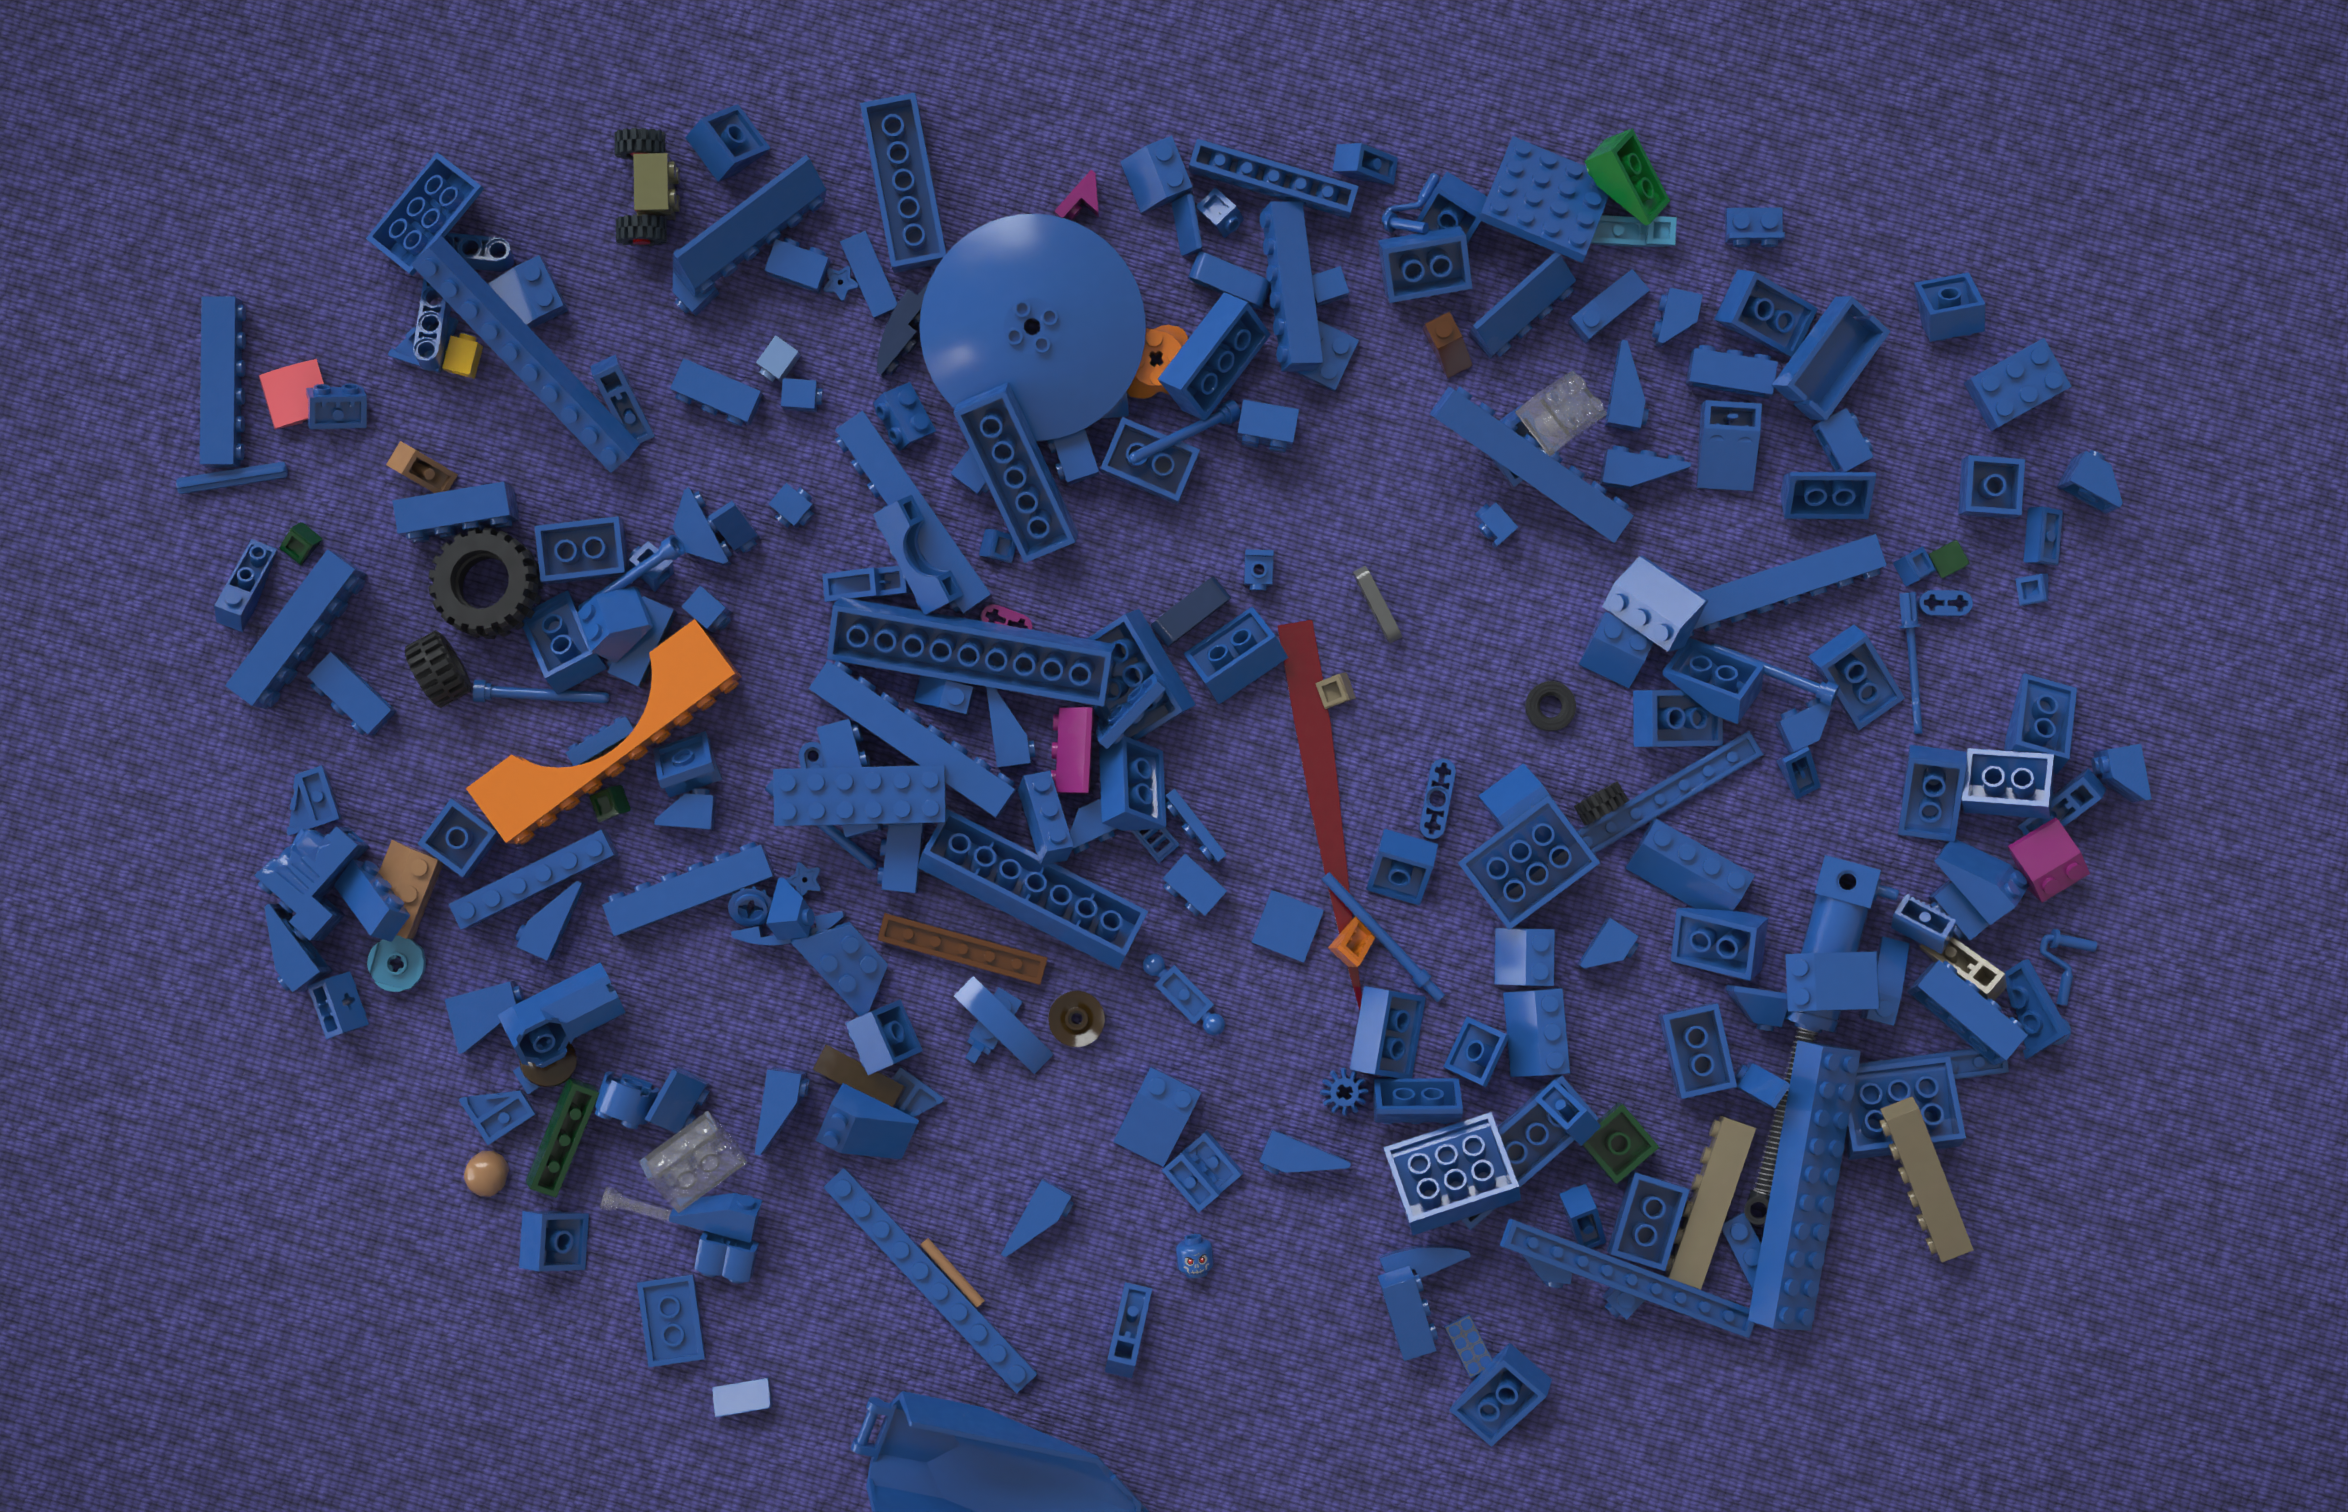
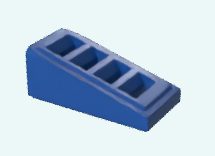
M1166 828L1150 829L1143 836L1140 833L1141 830H1131L1158 863L1180 845ZM1160 830L1163 834L1153 843L1149 844L1147 840ZM1167 838L1170 843L1157 853L1154 848Z

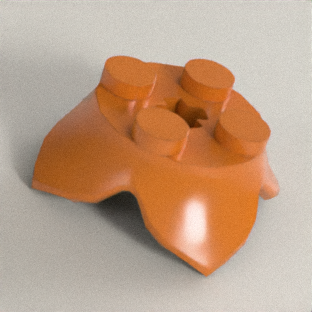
M1162 325L1155 329L1146 328L1142 359L1137 373L1127 390L1130 397L1146 399L1152 397L1157 392H1164L1170 395L1158 378L1188 340V336L1182 328L1172 325ZM1153 354L1155 356L1157 354L1162 355L1161 361L1163 364L1161 366L1158 364L1155 367L1152 366L1150 356Z

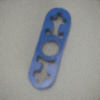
M1444 758L1433 762L1429 770L1419 823L1420 833L1427 839H1436L1445 831L1456 769L1450 760ZM1442 763L1446 764L1447 770H1450V775H1445L1443 779V784H1449L1448 790L1441 786H1431L1432 781L1438 783L1439 774L1435 772V768L1441 767ZM1433 791H1441L1445 795V803L1441 807L1431 805L1429 797ZM1427 808L1434 812L1443 811V817L1436 816L1435 823L1440 825V829L1435 830L1433 835L1428 834L1429 829L1424 828V824L1429 823L1432 814H1426Z

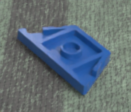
M851 922L837 925L833 929L816 931V934L809 935L806 938L791 940V944L859 1017L869 1012L888 963Z

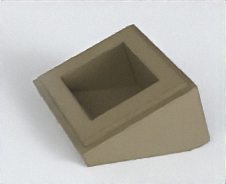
M1346 672L1315 683L1325 709L1356 698Z

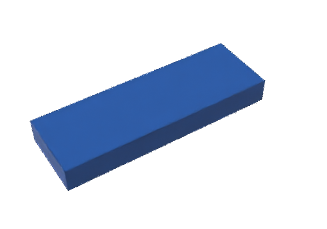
M866 231L840 241L873 318L876 319L894 311L898 303Z

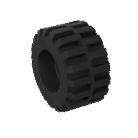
M434 630L405 647L407 663L421 689L434 705L442 708L471 692V683L462 662L448 640L441 633Z

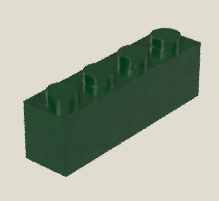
M569 1078L566 1081L525 1182L530 1189L557 1198L598 1098L599 1091L595 1086L573 1078Z

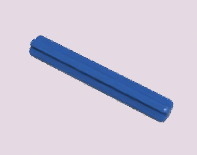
M277 462L181 477L176 480V488L179 494H187L283 479L288 477V468L285 462Z

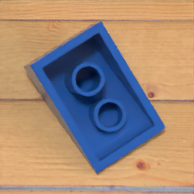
M540 255L513 267L488 283L530 329L569 311L545 260Z
M1737 269L1714 320L1742 336L1792 358L1802 344L1818 308L1757 272Z
M568 590L532 608L531 610L535 612L530 619L526 616L522 621L525 624L523 629L544 678L557 695L607 669L603 658L590 650L577 614L579 612Z
M1854 624L1808 656L1823 682L1827 683L1830 681L1840 685L1836 700L1858 730L1905 699L1868 636Z
M1689 638L1684 648L1678 649L1665 667L1663 675L1712 715L1738 724L1762 690L1765 665Z
M2023 673L2006 734L2004 751L2054 754V774L2057 775L2070 759L2077 688Z
M1682 690L1633 691L1634 747L1723 746V718L1712 715Z
M1909 745L1898 835L1955 842L1967 767V752Z
M1955 839V842L1948 841L1934 860L1990 925L2014 909L2029 887L2025 876L2020 871L2015 870L2011 864Z
M267 904L264 907L275 970L280 975L277 978L279 983L286 991H307L309 985L319 982L333 970L310 940L303 941L292 931L294 926L289 921L293 917L280 904Z
M1677 908L1671 961L1751 981L1762 970L1768 918L1742 911Z
M1877 952L1785 954L1788 1012L1880 1009Z
M1151 1066L1113 1142L1164 1167L1201 1095V1091Z
M775 1067L767 1069L754 1155H762L769 1149L802 1102L803 1097L808 1096L810 1079H806L807 1072Z
M842 1083L828 1109L816 1141L839 1153L902 1159L919 1120Z
M1511 1343L1492 1358L1493 1360L1478 1374L1449 1409L1450 1412L1491 1447L1547 1397L1552 1381L1547 1374Z

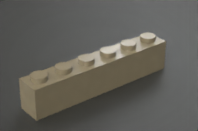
M1911 1096L1881 1108L1880 1110L1884 1118L1879 1121L1886 1137L1891 1136L1893 1143L1889 1144V1148L1894 1160L1900 1159L1902 1167L1898 1168L1903 1183H1909L1911 1191H1908L1907 1194L1913 1208L1917 1206L1921 1214L1916 1215L1922 1231L1927 1230L1930 1236L1925 1239L1930 1253H1937L1942 1263L1973 1251L1920 1109L1914 1098Z
M1720 1116L1718 1121H1713L1709 1132L1712 1140L1710 1146H1705L1701 1154L1700 1163H1703L1700 1174L1696 1173L1693 1178L1691 1189L1694 1192L1691 1201L1687 1200L1682 1216L1685 1219L1682 1227H1678L1674 1240L1676 1245L1667 1263L1666 1277L1701 1290L1756 1128Z

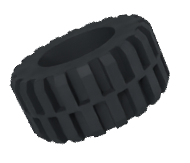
M473 528L468 529L467 535L460 532L453 536L454 543L449 544L446 542L441 547L444 550L441 557L435 555L432 563L436 564L435 571L429 570L428 579L433 581V585H430L428 588L430 596L435 599L432 602L435 609L442 614L441 617L447 623L476 638L481 636L485 639H495L496 635L502 637L510 635L512 628L521 629L525 625L522 622L527 616L531 619L535 612L531 609L534 603L539 605L541 596L538 595V589H543V583L540 582L538 574H540L539 564L534 561V555L509 534L503 531L497 532L493 528H484L483 531ZM485 559H497L508 570L509 583L503 597L494 605L483 609L474 608L464 598V579L468 571L478 562Z

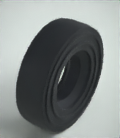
M1556 681L1542 682L1536 685L1526 698V715L1529 721L1538 729L1548 732L1558 731L1565 728L1574 718L1576 700L1572 691L1564 684ZM1552 695L1560 700L1562 708L1557 716L1547 717L1541 712L1540 702L1545 696Z

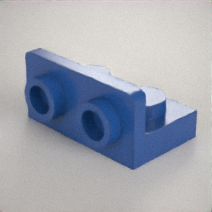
M1783 207L1725 209V243H1733V247H1749L1750 243H1761V247H1776L1778 243L1785 239V232H1783Z
M317 384L313 388H306L309 429L367 428V395L363 387H359L357 384H344L342 387Z

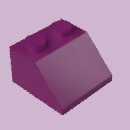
M2056 817L2008 846L2018 871L2027 880L2029 885L2027 890L2042 903L2090 874L2080 850Z

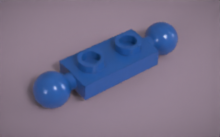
M1150 954L1144 959V971L1150 976H1158L1160 978L1154 985L1193 1024L1201 1019L1205 1032L1212 1036L1219 1035L1224 1031V1018L1217 1013H1210L1208 1011L1214 1004L1175 965L1167 970L1165 968V961L1159 954Z

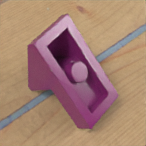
M1093 170L1087 173L1054 211L1055 216L1072 221L1081 211L1080 204L1082 203L1099 217L1096 174Z

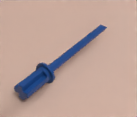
M1916 592L1899 593L1902 623L1899 629L1906 628L1914 734H1923L1915 627L1922 626L1918 624Z

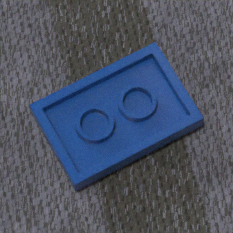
M688 1274L637 1282L648 1368L705 1359L706 1354L695 1275Z

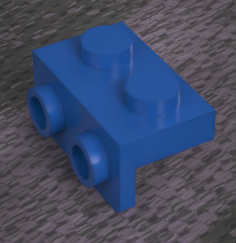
M910 382L884 392L873 402L876 415L882 420L888 431L890 441L895 444L898 451L936 432Z

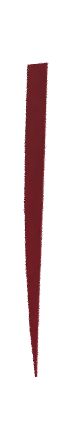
M1306 620L1278 625L1280 644L1289 657L1284 660V667L1309 803L1325 875L1330 872L1350 893L1329 711L1324 708L1315 684L1322 681L1323 677L1313 621ZM1328 887L1340 934L1353 919L1352 912ZM1348 967L1360 1011L1362 994L1358 967Z

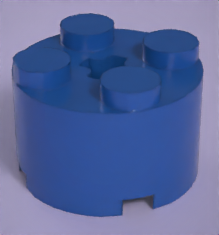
M613 1071L605 1072L599 1089V1095L594 1105L596 1108L595 1115L604 1119H611L613 1117L622 1120L621 1124L631 1129H638L639 1124H647L648 1121L645 1120V1117L656 1100L659 1089L651 1090L652 1083L633 1075L623 1073L622 1077L618 1078L613 1077L615 1073Z

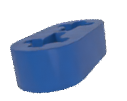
M1955 590L1926 591L1917 600L1918 610L1925 616L1960 617L1969 613L1973 606L1972 598L1968 593ZM1932 596L1933 601H1942V606H1935L1930 611L1929 606L1924 605V601ZM1959 596L1960 600L1965 602L1966 605L1960 611H1957L1956 606H1948V601H1955Z

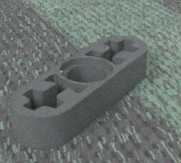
M1363 566L1353 571L1354 578L1388 643L1391 644L1401 639V632L1367 567Z

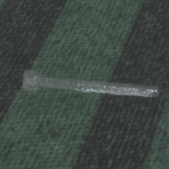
M606 1187L600 1208L612 1211V1209L618 1210V1208H622L668 1222L672 1212L671 1210L622 1197V1194L618 1193L617 1189Z

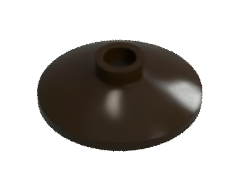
M1070 991L1058 997L1052 1004L1048 1022L1052 1034L1059 1042L1070 1047H1083L1091 1044L1099 1037L1104 1027L1105 1015L1100 1002L1094 996L1083 991ZM1079 1013L1082 1016L1080 1024L1072 1022L1071 1017L1073 1014Z
M568 1042L566 1046L567 1053L564 1058L544 1068L536 1067L535 1063L528 1062L529 1065H524L520 1061V1068L523 1075L531 1083L541 1087H554L567 1081L574 1073L577 1065L576 1051L572 1044Z

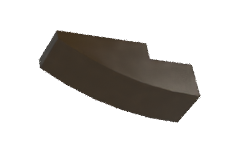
M825 1045L813 1067V1070L841 1085L844 1083L893 1108L896 1107L906 1086L878 1071L868 1075L861 1062L828 1045Z

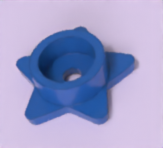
M846 266L840 271L831 268L827 269L829 281L823 288L824 292L835 293L841 301H845L850 290L859 288V284L851 278L850 266ZM839 280L843 281L842 285L838 284Z
M797 862L796 873L788 877L786 881L795 886L797 892L802 897L808 891L820 892L821 887L817 877L821 869L820 867L808 869L801 862ZM803 877L808 879L807 882L804 883L802 881Z

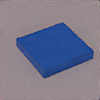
M1271 890L1251 942L1304 963L1324 910Z

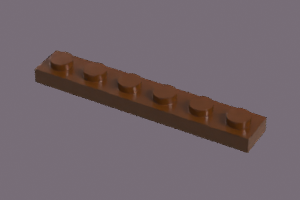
M884 913L877 939L885 943L1041 985L1048 957Z

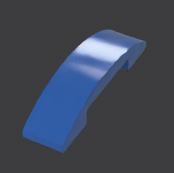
M845 911L815 916L816 927L810 929L809 935L816 934V931L833 928L846 917ZM762 926L731 931L733 938L758 945L791 944L792 940H777L775 935L764 937Z
M974 976L954 995L1033 1074L1053 1056V1053Z

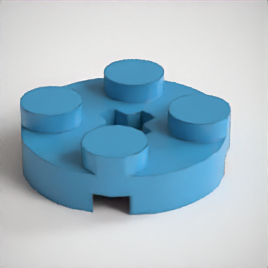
M396 935L392 942L382 939L373 946L368 956L367 967L372 978L375 980L374 982L380 988L391 992H401L413 988L422 979L426 968L425 952L413 939H406ZM398 955L401 957V961L404 962V966L395 972L393 971L394 966L390 965V960L396 959Z

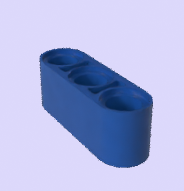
M1198 252L1187 277L1192 282L1220 294L1225 292L1242 299L1256 309L1263 308L1271 289V284L1266 278L1204 252Z

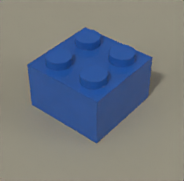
M1243 399L1237 440L1242 441V446L1258 448V444L1269 446L1270 451L1285 453L1286 449L1291 450L1293 446L1299 409Z
M1968 455L1963 458L1961 462L1958 515L2015 519L2021 516L2025 459Z
M451 798L417 844L461 877L469 878L500 837V834L492 824L458 799Z
M901 999L845 1023L848 1028L849 1037L854 1042L860 1056V1062L868 1075L923 1051Z

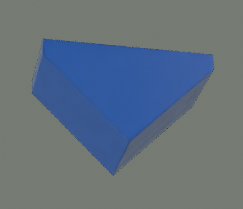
M1808 746L1776 760L1795 799L1821 787Z

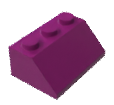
M1059 708V714H1054L1053 731H1058V742H1052V759H1057L1056 770H1051L1057 793L1090 795L1093 708Z

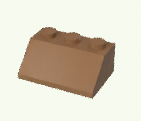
M391 840L379 873L383 879L391 884V890L404 902L403 906L410 914V917L397 935L406 939H414L444 863L431 854Z

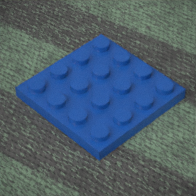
M1512 136L1478 220L1583 263L1609 195L1596 185L1594 179L1588 174L1586 166Z

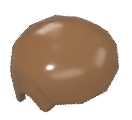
M481 1151L473 1156L466 1165L464 1180L468 1189L478 1196L491 1197L504 1187L509 1166L502 1155L494 1151Z

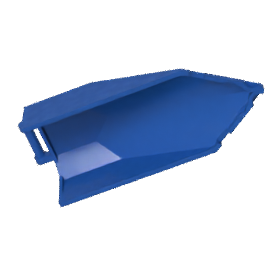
M902 1391L890 1403L884 1402L877 1397H870L866 1405L868 1411L859 1435L853 1440L851 1445L853 1452L871 1456L866 1489L872 1512H1149L1131 1490L1105 1465L1099 1456L980 1406ZM878 1414L885 1415L875 1444L869 1443L868 1440Z

